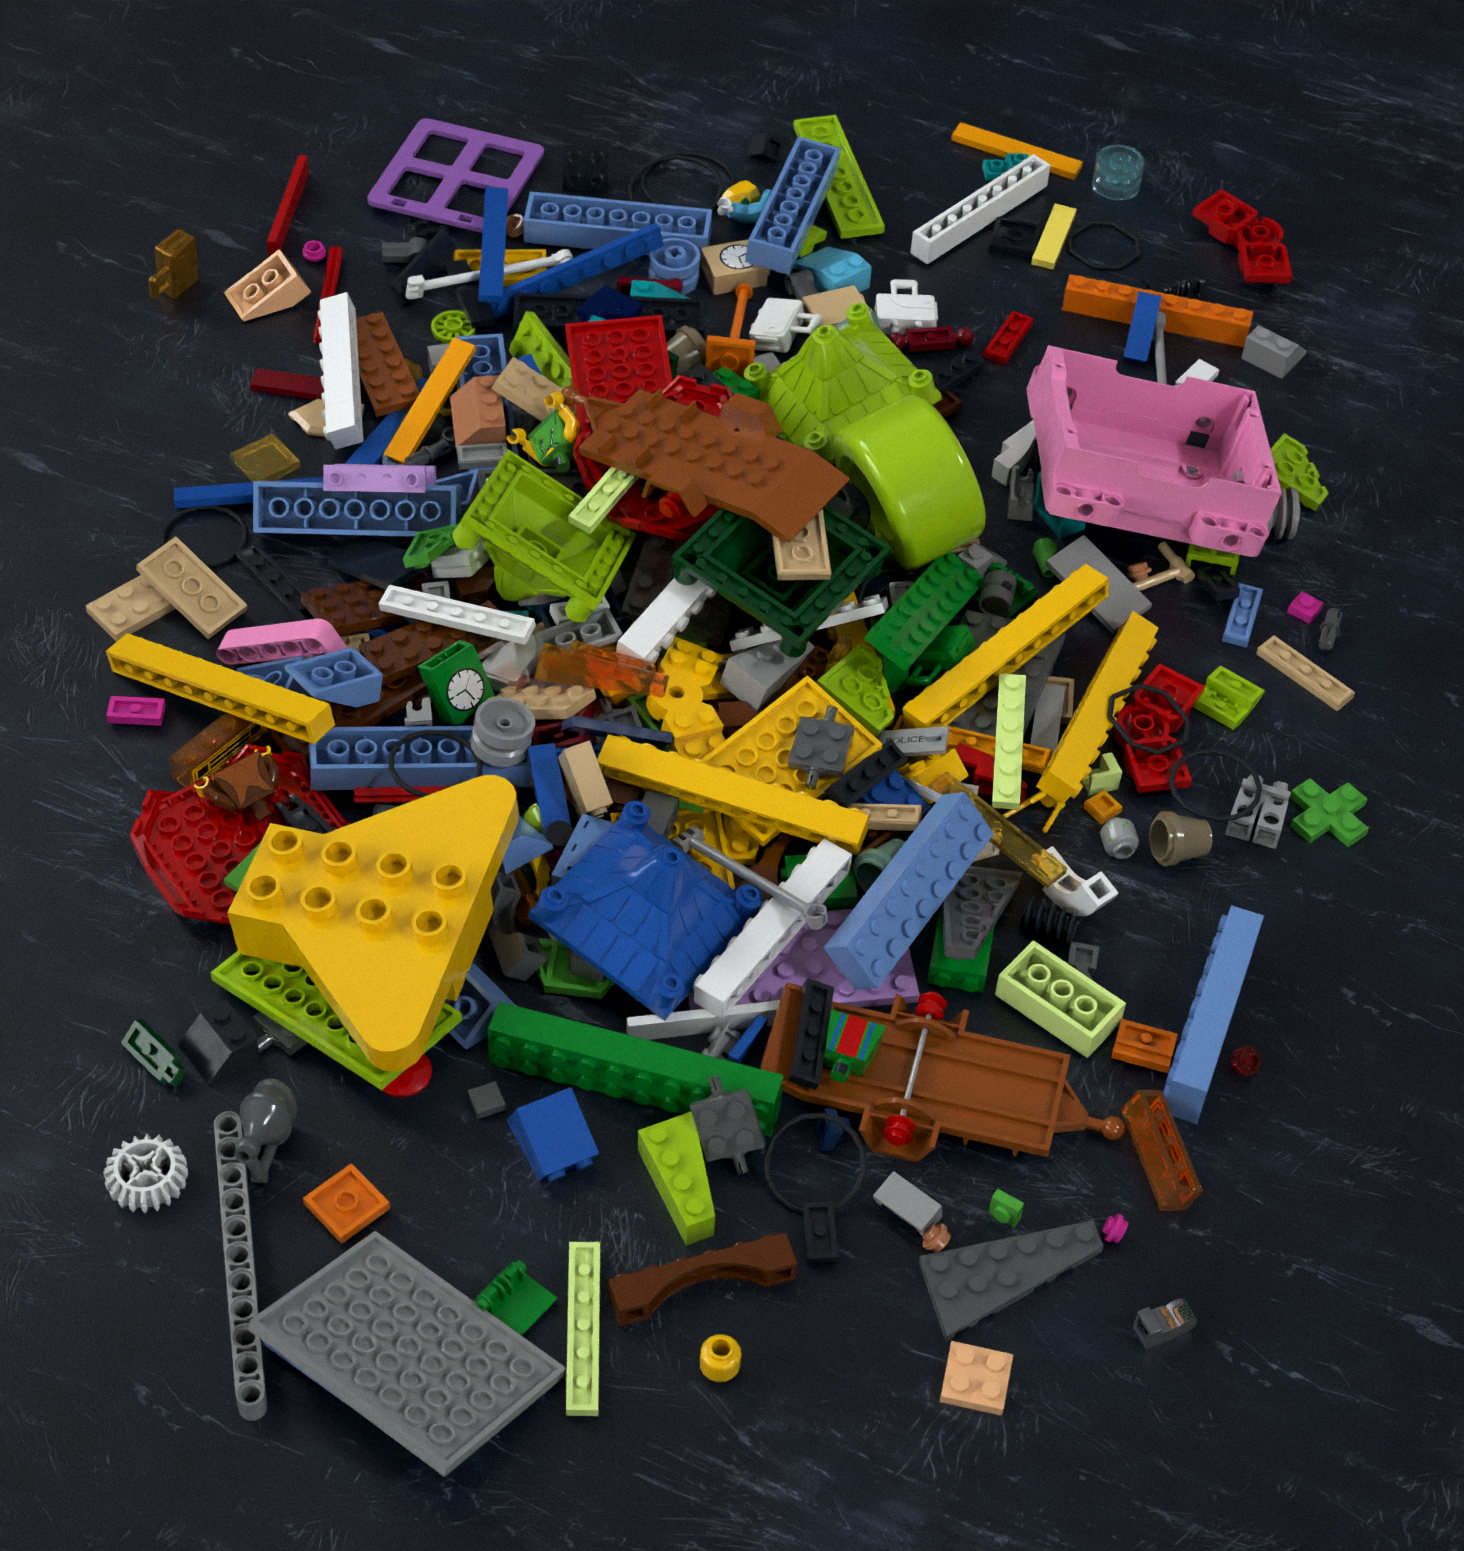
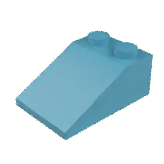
M828 246L796 260L793 266L797 272L810 270L814 278V286L820 293L855 285L858 292L870 287L872 266L857 253Z

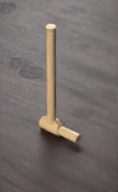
M1163 541L1158 545V549L1170 562L1169 570L1132 584L1141 591L1173 578L1188 583L1194 579L1195 573Z

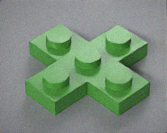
M1309 778L1291 791L1290 798L1305 811L1292 819L1290 827L1309 843L1329 831L1343 844L1350 847L1367 835L1369 828L1353 815L1366 805L1367 798L1350 783L1347 782L1333 793L1328 794Z

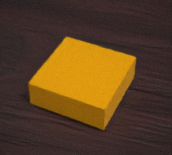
M1105 790L1086 800L1083 808L1101 825L1122 811V806Z

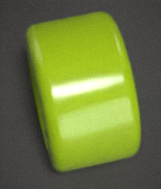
M905 395L838 430L833 442L836 467L850 478L849 482L858 487L867 499L875 537L892 547L887 557V561L891 565L906 571L917 570L975 540L982 534L985 528L986 512L975 473L954 432L937 409L927 400L918 395Z

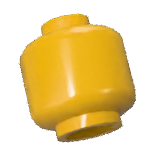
M724 1334L709 1337L703 1343L700 1350V1369L708 1379L715 1382H726L732 1379L738 1373L741 1364L740 1346L736 1340Z

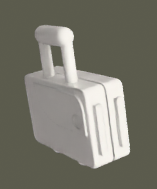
M894 279L890 282L891 294L879 293L876 295L875 311L881 331L884 334L899 332L905 335V329L937 327V302H935L932 295H918V283L916 280ZM897 289H912V295L897 294Z
M768 298L762 309L758 311L755 322L751 324V330L749 331L750 340H756L755 350L785 353L788 352L797 333H808L811 335L818 328L822 316L818 313L805 314L801 300ZM804 319L811 320L808 327H801Z
M482 539L474 549L470 550L461 549L454 543L431 562L433 578L473 576L491 559L483 545Z
M531 634L526 645L509 642L488 655L484 662L481 661V664L492 690L501 692V689L507 686H516L517 689H521L526 683L530 682L531 677L538 668L542 667L543 662L534 635Z

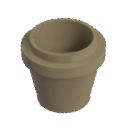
M684 325L677 329L676 334L666 344L667 350L679 356L678 376L701 363L705 366L706 343L702 336L692 327L689 328Z
M1163 811L1156 816L1151 824L1149 832L1150 849L1160 865L1175 866L1181 861L1208 855L1212 847V830L1209 823L1204 819L1180 816L1173 811Z

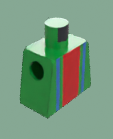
M832 1010L823 1060L825 1066L832 1068L830 1077L834 1081L843 1083L847 1081L849 1073L863 1076L882 1044L885 1026Z

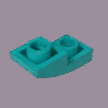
M1007 153L1005 160H983L982 169L985 180L993 181L1029 158V155Z

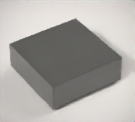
M496 1081L468 1090V1098L477 1119L506 1110V1104Z

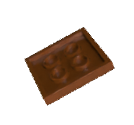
M364 580L350 584L340 583L334 587L324 589L314 588L309 592L301 593V603L315 619L328 621L338 635L404 622V616L380 611L379 602L385 591Z

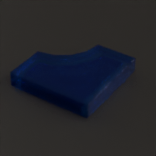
M604 285L576 309V316L586 321H589L593 315L606 320L634 318L643 311V304Z

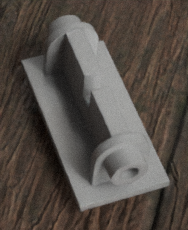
M730 1020L721 1028L715 1027L708 1038V1041L711 1042L709 1048H704L700 1054L728 1061L721 1054L728 1057V1054L741 1036L738 1031L728 1029L731 1024Z

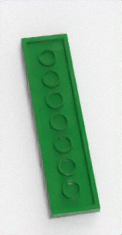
M953 553L937 558L870 629L864 640L906 672L981 588L984 579L976 570L969 569Z

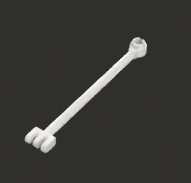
M563 249L556 254H552L551 257L504 265V275L557 266L573 259L570 250ZM480 270L431 280H424L422 275L409 277L405 296L407 299L423 297L424 290L480 280Z

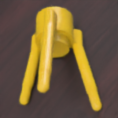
M1040 790L1037 794L1020 803L1019 810L1010 809L1002 815V818L1006 819L1040 800L1044 806L1054 807L1042 830L1043 833H1047L1058 813L1066 804H1061Z

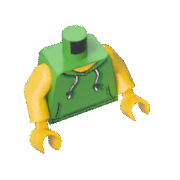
M555 391L550 393V396L544 397V404L548 408L556 407V409L528 435L529 440L526 439V432L522 428L512 429L516 433L517 438L514 435H507L506 438L510 444L520 443L523 446L522 449L541 465L556 468L557 472L563 473L571 468L569 460L574 456L573 447L579 435L580 422L577 419V414L573 413L567 405H563V394Z

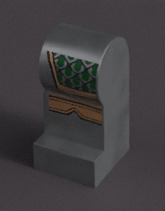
M1176 1299L1166 1306L1163 1305L1152 1310L1149 1307L1139 1310L1133 1328L1147 1350L1190 1331L1197 1324V1319L1185 1299Z

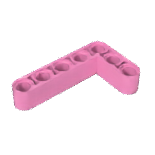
M310 619L229 630L226 632L216 655L225 664L238 665L287 659L302 655L313 658L346 649L347 646L328 621Z

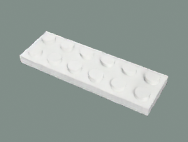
M879 594L867 596L861 601L862 603L854 604V600L843 602L817 630L885 613L889 607L887 596L880 598ZM766 625L754 630L753 626L739 629V632L735 633V636L729 642L733 652L780 640L781 635Z

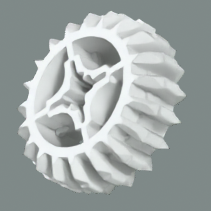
M146 1134L143 1140H139L134 1135L132 1143L129 1144L123 1141L122 1149L113 1148V1157L107 1158V1167L104 1168L105 1186L108 1192H110L113 1201L118 1200L122 1208L129 1205V1209L134 1212L138 1207H141L145 1214L148 1207H154L158 1211L160 1208L159 1204L164 1203L170 1206V1197L179 1198V1189H185V1179L188 1176L186 1158L182 1155L179 1146H174L170 1139L163 1142L162 1137L158 1135L154 1140H151L150 1136ZM165 1164L170 1168L166 1176L162 1174V1167ZM126 1171L130 1172V1180L127 1183L122 1179Z

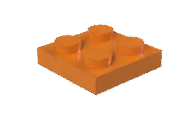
M352 1163L303 1197L304 1205L341 1244L390 1209V1202Z

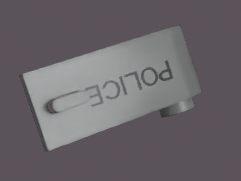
M949 726L885 730L875 738L882 744L892 739L905 756L946 754L950 728Z

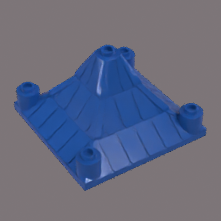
M630 801L624 806L617 822L555 886L543 889L537 904L530 910L528 918L665 1021L693 990L696 978L709 970L713 959L717 955L721 956L724 953L729 941L734 936H739L748 919H754L759 913L763 902V895L757 887L749 884L740 886L737 891L732 889L727 883L713 875L711 871L697 861H694L692 857L647 825L650 819V810L644 803Z

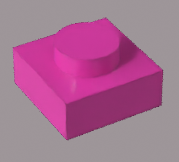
M1301 591L1289 605L1287 612L1310 624L1322 610L1324 603Z

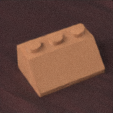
M499 375L473 377L450 396L456 451L457 446L506 442L502 396L491 389Z

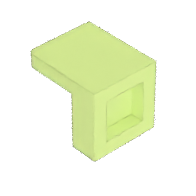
M1112 752L1102 754L1099 768L1091 770L1082 782L1088 796L1098 794L1103 790L1108 792L1119 788L1122 771Z

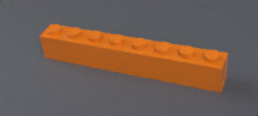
M1069 275L1062 306L1063 311L1131 324L1138 292L1140 291L1162 296L1158 312H1163L1166 316L1164 331L1239 347L1245 346L1253 311L1110 283L1104 280Z

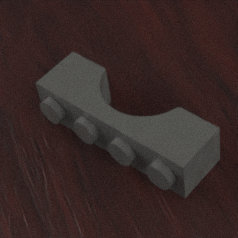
M498 870L491 887L494 911L486 929L504 975L526 981L547 959L539 938L516 931L514 916L522 895L514 874H505L503 871Z

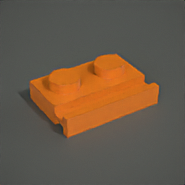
M1121 1019L1111 1058L1168 1073L1178 1034Z

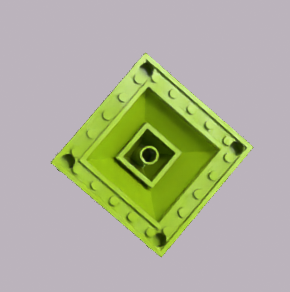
M854 303L846 310L848 325L841 330L830 324L818 327L805 341L796 356L773 368L772 371H768L763 363H752L744 370L745 380L750 381L761 389L758 400L770 405L783 429L781 432L792 444L814 451L831 465L835 463L833 453L834 437L842 427L905 395H918L932 405L942 399L941 393L935 387L931 372L925 369L918 370L913 366L907 357L901 353L873 322L870 309L865 303Z
M508 449L464 514L452 537L455 544L464 550L474 549L481 539L484 541L483 545L495 564L494 578L496 589L503 599L516 602L538 596L539 594L559 597L568 595L571 598L564 608L567 617L573 622L582 623L588 620L600 604L637 533L627 527L608 521L606 516L591 534L568 523V516L583 498Z

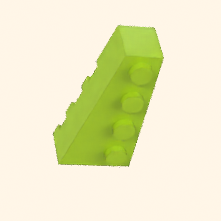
M692 1112L638 1130V1152L685 1245L687 1246L714 1236L715 1212L699 1135Z

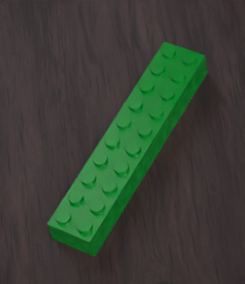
M503 1002L498 1003L488 1027L489 1063L495 1064L497 1067L522 1071L530 1076L545 1077L557 1083H568L579 1086L584 1090L606 1093L614 1098H625L635 1101L640 1105L663 1108L671 1113L685 1114L691 1112V1102L706 1099L712 1094L707 1078L719 1074L724 1091H738L749 1088L762 1133L769 1137L772 1135L780 1111L784 1075Z

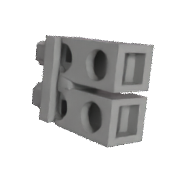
M1251 774L1247 779L1243 778L1231 815L1247 809L1255 800L1257 788ZM1259 776L1262 785L1260 802L1251 813L1239 819L1228 821L1225 835L1249 841L1255 818L1258 816L1259 820L1252 842L1276 849L1291 792L1288 791L1287 783L1277 781L1274 782L1272 787L1262 784L1263 778Z

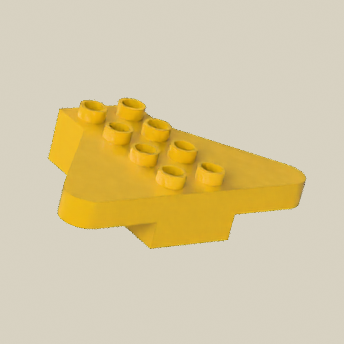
M483 775L326 834L270 823L227 912L238 953L303 967L364 1055L375 1067L384 1071L395 1072L409 1068L418 1062L424 1053L445 999L457 1001L466 979V973L472 965L494 911L491 887L519 819L514 786L503 777Z

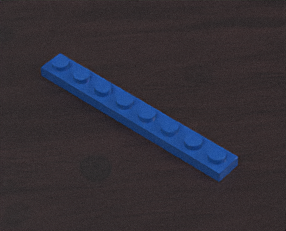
M657 223L651 224L503 288L502 303L488 302L493 317L497 319L514 311L515 293L555 294L663 247L664 243L660 227Z

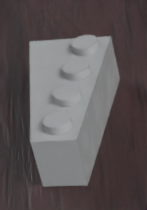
M776 640L732 656L727 661L719 683L740 701H746L751 709L759 712L762 706L770 701L815 646L808 641L804 654L794 658L786 656L781 652L780 640Z

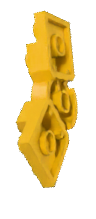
M675 637L660 664L657 676L651 682L646 706L653 718L658 721L663 719L661 731L673 734L672 743L668 744L671 751L677 752L682 757L690 760H701L726 740L722 734L724 725L714 708L702 702L703 698L707 697L720 669L719 663L723 661L724 655Z

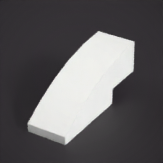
M1034 420L1006 439L1002 444L1001 454L994 459L992 477L1005 486H1008L1010 483L1012 465H1019L1021 473L1030 460L1036 434Z

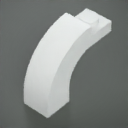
M1053 846L1033 858L1029 863L1046 886L1043 888V891L1060 908L1067 907V912L1071 914L1075 910L1077 911V916H1088L1118 895V891L1102 871L1088 880L1080 878L1071 870Z

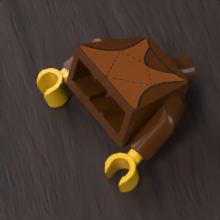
M266 746L267 752L261 753L256 749L249 756L212 775L211 782L208 777H203L205 785H193L197 794L202 798L206 797L229 812L236 811L239 815H242L252 810L258 822L266 820L273 815L266 802L274 797L275 789L279 786V766L272 756L271 747Z

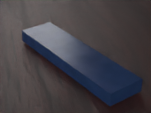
M575 715L562 721L563 731L607 738L608 734L613 736L622 735L629 738L632 742L648 743L655 747L671 744L673 738L671 732Z

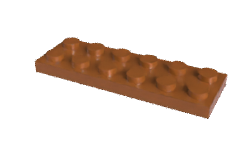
M383 312L356 318L360 382L375 416L379 417L411 408L420 392Z

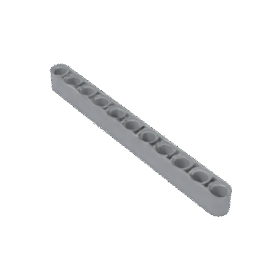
M226 1111L219 1114L214 1120L235 1394L240 1415L248 1421H255L263 1417L267 1411V1395L262 1340L248 1330L250 1320L259 1314L247 1167L246 1164L239 1162L235 1156L228 1157L235 1155V1146L244 1135L240 1116L237 1113ZM236 1233H242L241 1235L233 1236ZM240 1259H244V1260H245V1261L240 1262V1263H236V1262H235V1261L240 1260ZM242 1286H246V1287H247L246 1289H243V1290H237V1288L242 1287ZM242 1314H250L249 1316L244 1318L239 1317ZM246 1341L252 1342L250 1345H241ZM249 1369L255 1370L253 1373L250 1374L243 1373L244 1371ZM249 1398H257L255 1402H245Z

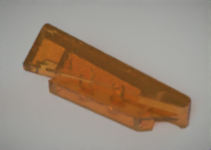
M573 640L569 650L545 642L540 651L534 678L540 681L652 695L655 697H663L665 695L669 676L657 673L656 666L651 662Z

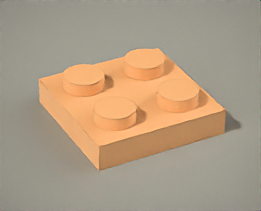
M951 1341L940 1402L1002 1416L1013 1354Z

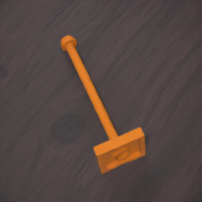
M741 283L735 291L738 301L730 338L707 336L705 367L713 373L724 366L745 379L744 370L754 363L756 340L739 339L747 300L753 295L752 287L748 283Z

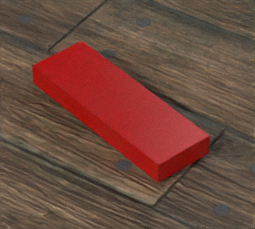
M1012 311L984 350L983 358L1005 365L1032 327L1034 318Z

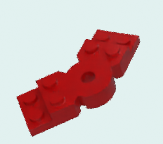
M1222 189L1193 208L1192 216L1209 226L1208 234L1225 244H1235L1239 251L1238 263L1240 274L1244 275L1245 282L1291 283L1292 273L1287 248L1281 243L1283 229L1277 222L1266 217H1262V220H1257L1258 214L1256 209Z
M1160 663L1143 683L1167 691L1188 717L1192 707L1203 695L1205 686ZM1138 689L1135 692L1132 704L1125 706L1119 712L1117 722L1133 742L1157 750L1177 742V739L1169 736V733L1177 732L1185 722L1165 696L1144 689ZM1115 728V740L1124 750L1122 758L1129 780H1134L1138 793L1170 790L1169 778L1171 769L1183 756L1180 747L1161 755H1155L1131 747ZM1185 762L1176 771L1174 781L1176 789L1191 786L1192 779Z

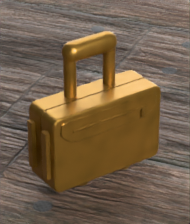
M181 229L174 231L155 247L157 273L149 278V292L152 299H157L162 293L175 299L198 280L196 238Z

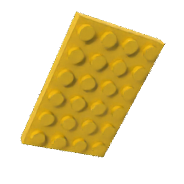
M807 675L701 760L709 766L716 768L725 767L732 770L735 774L754 776L761 782L770 785L773 783L780 784L787 790L796 793L805 792L813 798L821 800L827 795L824 791L841 777L832 775L819 776L816 789L811 790V786L810 789L804 786L808 776L806 772L788 768V759L801 716L824 719L826 708L831 705V708L833 706L838 708L835 722L854 726L855 732L842 776L866 757L881 750L883 744ZM731 816L762 847L781 833L780 831Z

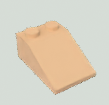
M279 249L227 289L224 294L243 321H247L293 307L310 294L311 290L295 267Z

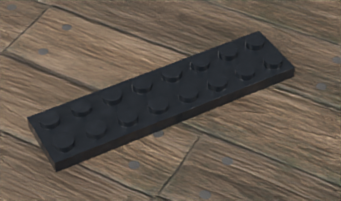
M515 293L513 332H517L526 311L534 312L549 333H566L565 324L588 322L593 315L606 320L662 315L665 337H673L677 329L685 325L689 328H694L704 338V299Z

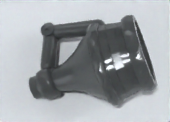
M267 1078L260 1081L254 1088L253 1093L247 1095L240 1105L239 1116L244 1128V1137L240 1138L235 1146V1158L239 1162L248 1165L252 1183H267L268 1171L278 1145L286 1142L291 1135L292 1123L297 1115L298 1105L295 1095L284 1082L277 1079ZM264 1145L265 1147L262 1152L260 1160H258L257 1156L261 1151V1146Z

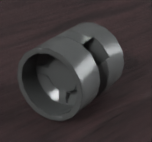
M993 570L986 574L978 604L979 610L982 613L1000 617L1009 615L1017 581L1011 573L1003 570Z

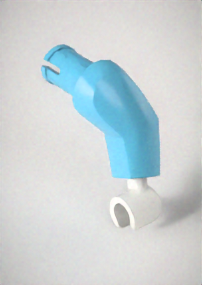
M764 190L759 202L749 205L737 202L731 204L728 198L721 197L717 202L719 206L717 212L719 215L727 213L728 218L742 224H756L772 190Z

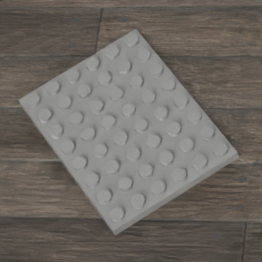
M376 1231L250 1320L248 1326L249 1331L444 1477L564 1377L567 1369L491 1313L479 1309L474 1301Z

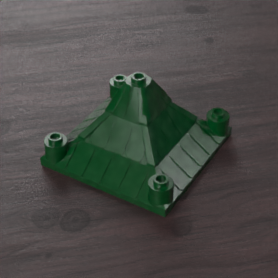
M826 505L823 508L831 567L830 580H777L772 533L752 519L720 508L672 555L670 563L675 565L673 576L678 583L693 585L698 580H701L702 583L719 592L720 595L730 602L735 603L739 608L753 615L757 620L781 635V652L786 656L795 658L804 654L809 637L866 578H873L880 574L883 562L889 556L892 547Z

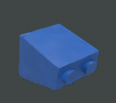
M571 1087L517 1108L507 1119L510 1129L539 1181L548 1178L549 1182L558 1180L566 1176L565 1170L573 1167L577 1171L593 1165L592 1159L599 1154Z

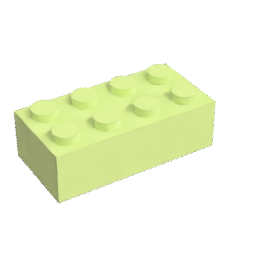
M1032 941L999 974L995 993L997 997L1086 1058L1120 1025L1126 1005L1124 1001L1035 941Z

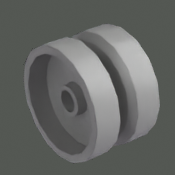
M496 697L486 700L479 705L475 714L474 727L470 738L471 749L482 761L494 766L510 767L521 763L528 755L527 747L531 746V738L535 729L534 714L522 702L511 698Z

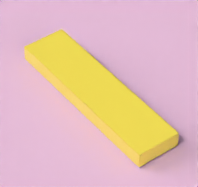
M1059 204L1054 205L1032 257V265L1054 269L1077 209Z

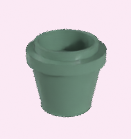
M891 839L874 849L864 850L855 858L853 863L854 876L859 887L865 893L897 854L905 841Z

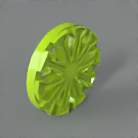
M457 310L442 312L431 323V331L434 338L442 341L443 344L451 343L453 336L474 335L476 328L468 326L470 324L464 312Z

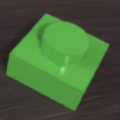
M997 1189L991 1198L989 1214L993 1215L997 1221L1007 1223L1015 1228L1021 1219L1024 1203Z

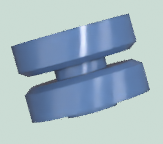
M682 238L663 239L664 246L651 251L649 254V279L671 280L672 278H679L683 281V289L680 292L682 295L688 294L699 284L700 251L691 241Z

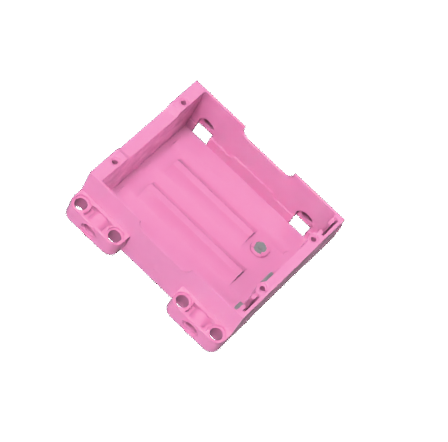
M1048 345L1041 364L1034 368L1026 390L1030 415L1034 419L1036 434L1034 439H1037L1041 463L1040 478L1044 503L1049 514L1249 557H1256L1260 554L1269 535L1267 523L1282 492L1255 391L1189 376L1186 377L1182 384L1177 386L1129 377L1116 371L1117 360ZM1190 431L1209 435L1210 438L1205 448L1185 444Z

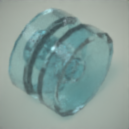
M1110 145L1100 149L1096 156L1092 179L1094 190L1101 196L1111 200H1126L1136 196L1140 191L1145 164L1144 157L1136 149L1126 145Z

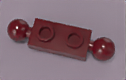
M952 326L905 329V336L899 332H892L888 335V338L899 350L907 345L909 352L955 349L956 342L961 346H968L974 340V333L967 327L960 328L956 333H953Z

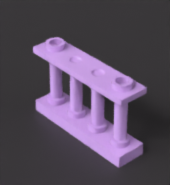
M334 464L323 466V491L426 493V484H436V466Z

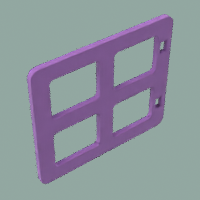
M421 119L368 194V204L373 207L483 233L484 217L446 209L459 187L466 184L483 189L485 187L508 188V213L542 159L544 148L539 144L433 119ZM429 135L467 142L451 166L414 158ZM485 148L523 156L509 179H502L470 170ZM405 171L443 179L427 203L389 194ZM394 203L401 204V205H405V206L402 207V206L394 205ZM460 219L471 221V223L460 221Z

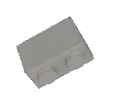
M1258 325L1246 337L1241 359L1282 379L1306 354V350Z

